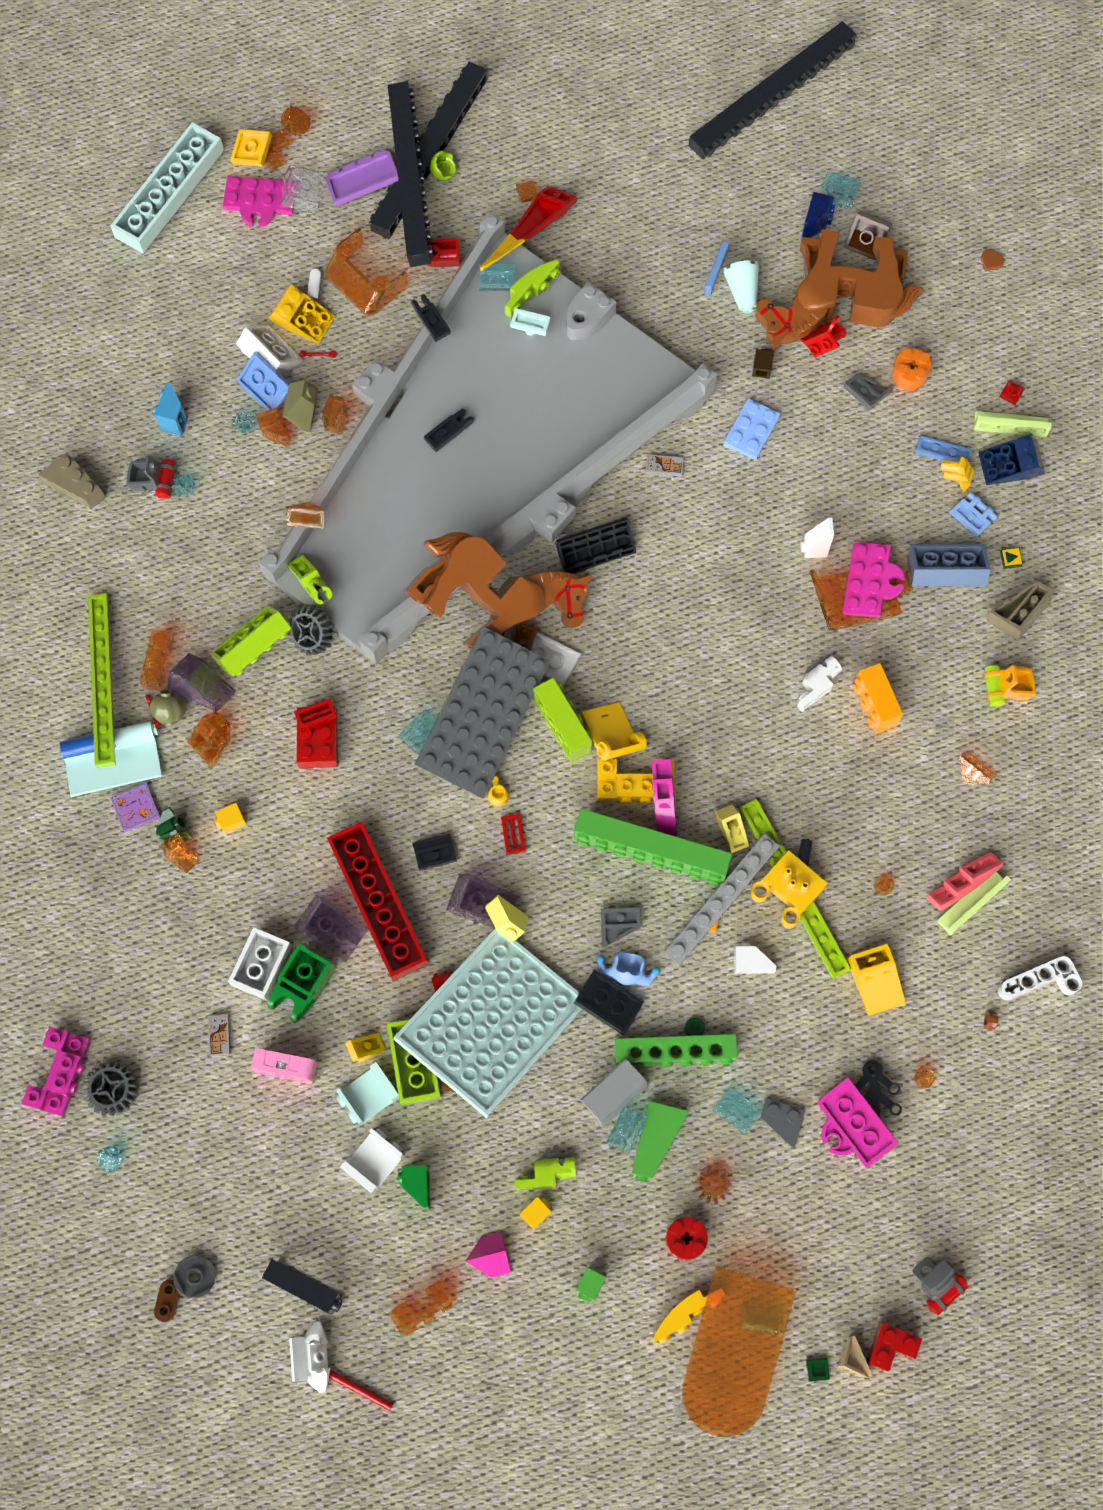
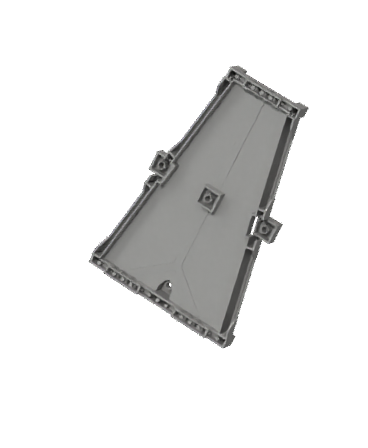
M492 212L479 224L480 235L435 305L450 328L451 334L435 342L423 324L393 370H390L375 359L352 384L354 395L366 403L369 408L277 552L270 549L259 561L263 576L292 598V601L298 606L302 607L306 604H313L316 607H322V611H328L327 617H332L330 622L335 624L332 627V630L336 632L335 635L348 645H352L376 665L387 653L390 654L404 643L417 626L418 621L430 613L423 604H417L404 592L424 568L434 564L440 558L434 556L424 546L426 540L436 539L451 532H463L486 540L500 556L522 550L534 540V531L552 543L574 519L575 507L579 505L592 488V484L672 421L692 416L703 407L704 402L715 390L717 373L703 363L697 370L693 369L616 313L615 300L589 282L583 288H580L561 273L556 279H552L545 292L542 291L539 296L533 293L530 300L525 301L521 310L551 317L546 336L539 334L530 336L523 330L511 328L512 317L510 318L505 315V304L511 299L510 288L522 276L546 262L520 245L481 271L480 266L508 236L505 234V222ZM402 391V399L390 418L386 417L387 412ZM462 408L465 409L466 415L458 422L461 423L471 416L474 419L473 423L435 452L424 440V436L450 415H454ZM304 555L317 569L320 577L332 592L331 599L324 604L316 603L301 586L297 577L290 571L287 566L288 563ZM461 586L457 587V588L451 593V595H453L456 591H458V590L461 588Z

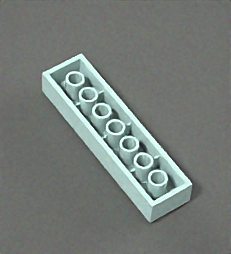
M192 122L110 225L115 238L144 254L223 153L224 148L221 138Z

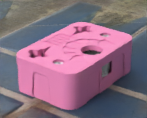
M255 1048L251 1069L260 1074L313 1083L318 1063L309 1058Z

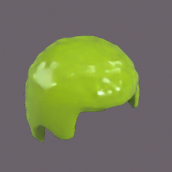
M440 151L432 157L430 171L434 178L447 181L456 174L457 167L453 161V154Z

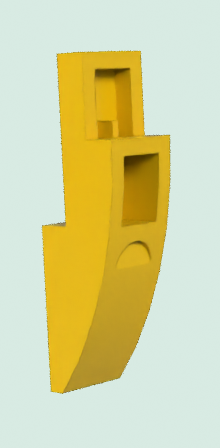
M720 1288L705 1297L698 1290L685 1298L664 1318L652 1338L653 1341H659L662 1344L672 1339L670 1334L676 1331L678 1334L689 1330L688 1325L692 1323L689 1314L692 1313L693 1317L704 1312L703 1307L708 1304L714 1307L722 1303V1297L726 1296L723 1289Z

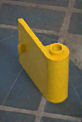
M620 702L580 713L593 737L597 754L602 760L606 761L646 749L647 742L644 734L640 731L633 732Z

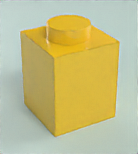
M237 803L215 812L217 816L214 819L218 830L222 829L225 834L246 825Z
M536 1197L519 1215L535 1230L552 1213L549 1210L552 1206L544 1198L540 1200Z

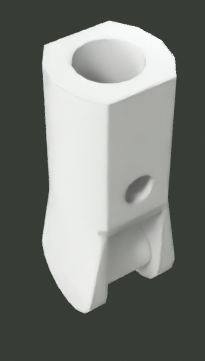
M313 269L310 272L307 296L318 303L321 272L318 269Z

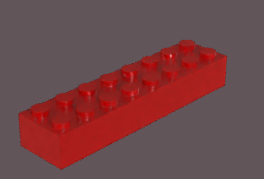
M363 822L327 837L392 982L427 966V959Z

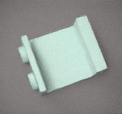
M376 1062L370 1066L371 1069L348 1086L342 1090L340 1088L336 1090L339 1094L336 1099L342 1107L345 1105L348 1107L350 1112L347 1115L354 1124L358 1122L360 1126L399 1099L397 1091Z

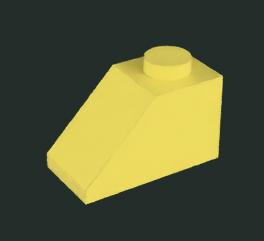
M497 895L486 905L485 908L497 932L508 940L514 942L525 932L528 916L504 898Z

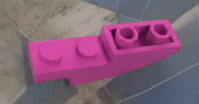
M653 760V793L657 831L677 837L672 760Z

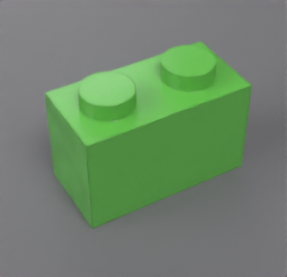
M587 1267L576 1289V1292L579 1294L578 1298L587 1303L590 1300L595 1301L606 1277Z

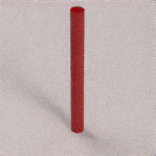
M330 1369L329 1379L391 1411L394 1403Z

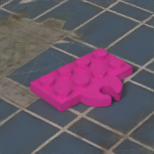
M227 176L222 205L223 210L240 211L243 221L253 227L252 218L258 215L261 217L258 220L259 227L266 226L274 219L275 214L293 215L297 181Z
M853 543L843 615L881 618L883 601L893 599L903 591L904 586L902 584L896 586L890 584L891 580L895 578L905 581L901 568L889 563L891 545Z
M849 1077L817 1101V1104L829 1118L823 1125L821 1132L823 1144L829 1143L831 1136L835 1135L839 1138L838 1146L831 1147L828 1150L831 1153L839 1156L855 1153L863 1165L869 1168L900 1144Z

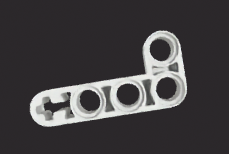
M1062 956L1006 980L999 986L998 994L1000 998L1008 1001L1056 980L1064 994L1073 995L1081 989L1082 980L1071 959ZM1058 963L1064 964L1066 971H1061L1058 968ZM1041 970L1048 974V979L1041 977ZM1023 978H1027L1030 981V987L1023 984ZM1067 981H1072L1075 989H1070ZM1016 985V988L1012 992L1005 991L1006 988H1011Z

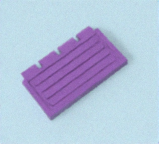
M385 149L375 152V157L373 158L371 155L359 159V164H356L354 161L342 166V171L337 168L327 173L328 177H325L336 207L398 181L397 169L390 151L386 152Z

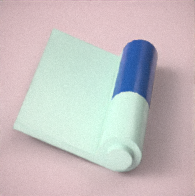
M151 721L114 729L116 765L96 768L94 734L60 741L61 754L66 764L70 796L74 797L161 777L162 772L155 735H158L156 726Z

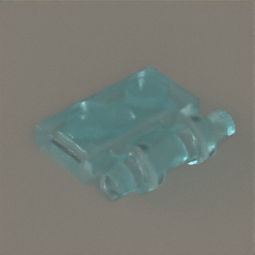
M827 172L822 190L828 193L827 195L820 193L818 200L825 201V204L829 205L830 203L839 205L843 209L845 207L852 209L854 202L848 201V198H856L861 181ZM833 193L841 195L843 198L833 197Z
M624 1108L605 1144L629 1154L632 1147H635L637 1144L636 1139L640 1131H643L646 1126L644 1123L647 1116Z

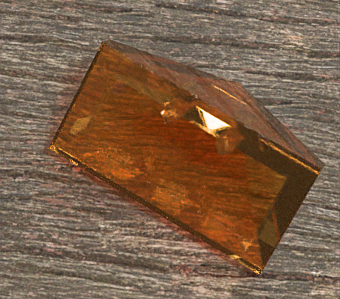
M311 502L287 506V526L324 529L325 510Z
M968 751L959 758L962 783L965 785L989 784L997 776Z
M178 833L168 837L161 844L165 858L184 873H187L200 861Z

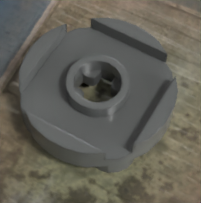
M194 1255L184 1258L175 1269L174 1286L186 1299H198L210 1292L215 1282L216 1272L213 1264L206 1258ZM191 1272L200 1274L197 1283L189 1280Z

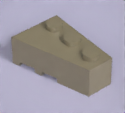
M67 452L38 474L43 484L54 488L61 494L67 495L89 509H93L105 499L102 490Z
M1037 580L1018 592V595L1004 601L999 607L991 609L988 613L987 621L1019 641L1051 602L1054 590Z

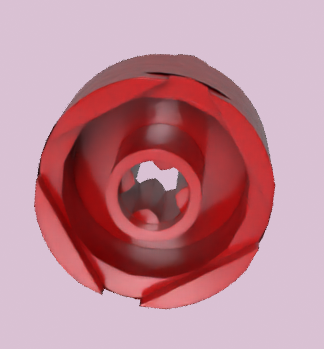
M682 1217L675 1220L669 1226L665 1236V1243L668 1251L675 1258L682 1261H690L699 1257L704 1252L708 1243V1235L700 1221L691 1217ZM685 1233L688 1234V1237L692 1238L688 1245L685 1244V1241L681 1240Z

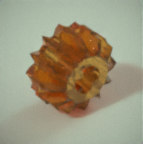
M289 106L282 113L281 124L284 125V129H287L289 133L291 132L295 136H302L310 128L311 119L307 116V113L303 112V109L300 110L297 106Z
M707 1169L708 1177L701 1172L699 1175L703 1180L696 1179L695 1183L702 1185L695 1188V1191H703L699 1196L700 1199L705 1195L708 1196L706 1199L707 1204L710 1203L712 1197L714 1204H717V1196L724 1200L725 1196L721 1192L729 1193L730 1191L723 1187L730 1184L729 1181H722L726 1174L723 1173L718 1177V1169L715 1170L714 1175H712L711 1169ZM709 1181H713V1184L718 1185L715 1188V1192H712L711 1188H707V1185L710 1184Z

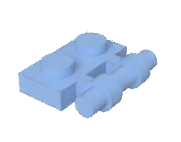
M971 492L966 497L971 502L968 503L963 499L951 510L950 514L976 537H979L991 524L987 518L989 517L994 522L999 516L991 506L988 507L982 502L981 497L975 496ZM975 507H978L983 513L981 514Z

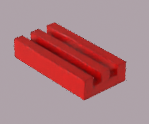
M330 698L294 712L301 731L338 718ZM326 706H329V707H330V708H327V709H325V710H322V711H319V712H315V713H313V714H311V715H309V716L300 718V716H302V715H305V714H307V713H310V712H313V711H315V710L321 709V708H323V707H326Z
M520 814L502 816L501 822L506 855L525 853ZM514 819H517L521 848H517L513 824ZM509 820L513 849L509 848L505 822Z

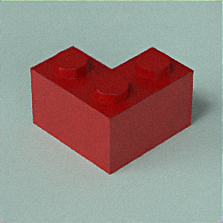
M879 1323L866 1362L872 1367L889 1372L895 1353L910 1359L917 1358L922 1338L890 1325Z

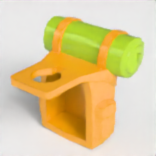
M989 665L984 668L989 706H1003L1005 699L1014 698L1018 701L1029 700L1036 694L1032 669L1026 666L1015 665L1008 669H1001L998 665Z

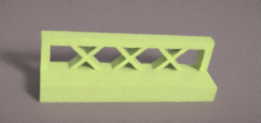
M975 411L974 430L1020 435L1032 434L1033 436L1047 437L1051 429V423L1045 417Z
M996 872L983 884L960 899L937 922L952 935L1003 889L1011 879L1008 876L1003 879Z

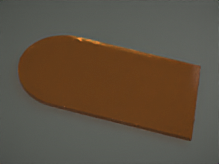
M715 1267L682 1390L686 1412L694 1424L701 1430L712 1436L731 1437L747 1431L758 1421L766 1403L796 1290L723 1267Z

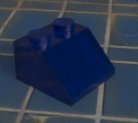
M813 192L802 237L812 238L820 234L822 229L826 230L827 224L831 225L836 204H833L834 196Z

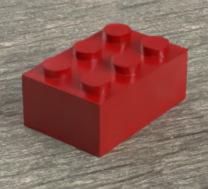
M297 707V710L303 709L305 707ZM323 707L321 709L300 716V718L309 716L315 712H319L330 707ZM337 718L301 731L297 721V764L299 769L338 767Z

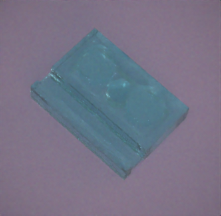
M479 264V291H510V288L515 284V264H492L483 271L480 268L482 264Z
M425 709L398 735L399 738L419 756L436 718Z
M729 1087L712 1112L746 1136L762 1113V1110Z

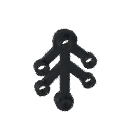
M875 1060L867 1061L862 1068L863 1076L855 1084L860 1091L869 1082L870 1090L864 1097L869 1103L871 1102L872 1108L879 1117V1101L889 1108L892 1115L899 1116L902 1113V1107L898 1103H894L878 1089V1081L886 1086L888 1092L893 1096L900 1093V1086L897 1083L891 1082L882 1074L883 1068L879 1062ZM870 1067L876 1068V1072L874 1074L869 1073ZM892 1086H897V1087H898V1091L895 1092V1093H892V1092H891V1087H892ZM894 1106L900 1108L898 1113H893L892 1108Z

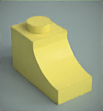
M729 805L714 811L729 851L734 853L749 847L742 819L737 809L733 805Z

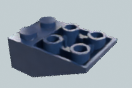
M1032 434L978 452L986 485L1027 480L1045 474L1038 444Z

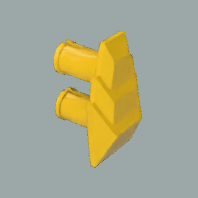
M961 457L959 462L943 459L942 462L944 463L941 464V470L947 471L944 472V480L958 481L962 491L966 492L974 475V470L969 460Z

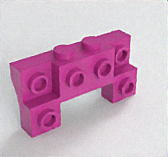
M49 1026L42 1046L57 1051L43 1089L32 1085L27 1086L21 1104L64 1117L71 1096L77 1091V1079L79 1074L81 1075L84 1071L85 1063L83 1062L91 1040Z

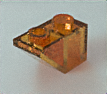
M277 408L256 414L264 438L284 447L290 446L288 442L291 439L288 429L284 430L283 424L286 423L282 416L283 414H279Z

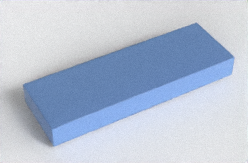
M722 242L705 284L704 293L711 296L729 249V243Z
M922 435L919 436L915 450L916 454L942 461L946 459L958 462L961 457L968 459L970 462L973 449Z

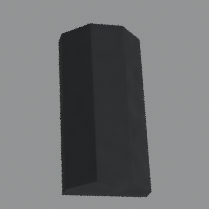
M627 517L556 540V548L564 572L570 574L636 553Z

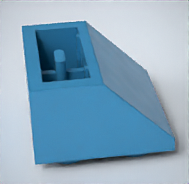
M167 383L165 389H162L160 393V402L154 408V415L161 431L182 436L188 420L171 384Z

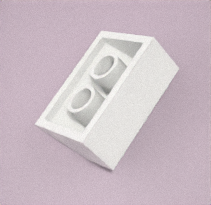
M270 325L245 327L236 343L249 358H251L254 352H258L282 376H285L303 361Z

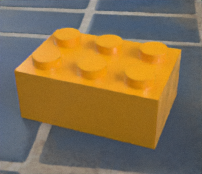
M881 663L859 670L853 684L855 694L859 695L862 700L860 702L862 710L867 712L869 716L868 723L870 728L879 733L896 727L903 713Z

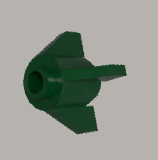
M171 807L163 810L156 826L158 838L166 842H186L193 838V835L186 829L184 821L187 816L186 813L175 816Z

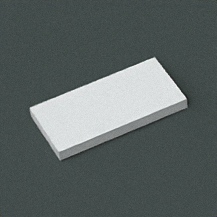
M520 623L511 627L506 637L507 639L514 641ZM537 632L531 649L532 652L550 661L543 677L549 680L554 678L556 683L560 682L563 687L581 657V653Z

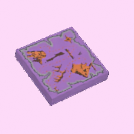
M146 782L110 797L124 833L160 818Z

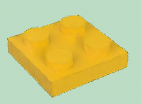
M239 129L230 161L236 165L263 167L273 135L266 131Z

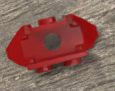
M836 315L831 322L820 325L815 331L800 339V341L805 343L816 358L839 348L840 345L837 341L845 338L847 331L840 325L842 321L840 316Z

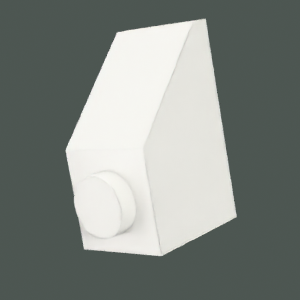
M741 943L735 947V973H775L776 965L756 946H751L749 943Z

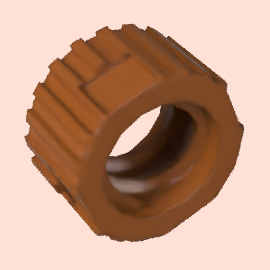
M986 1012L984 1017L985 1029H996L999 1020L998 1013Z

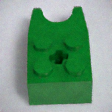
M298 944L278 976V981L268 1002V1008L274 1010L284 1000L292 999L294 1009L290 1020L293 1023L299 1022L316 1002L337 967ZM306 970L310 971L309 975L305 974Z

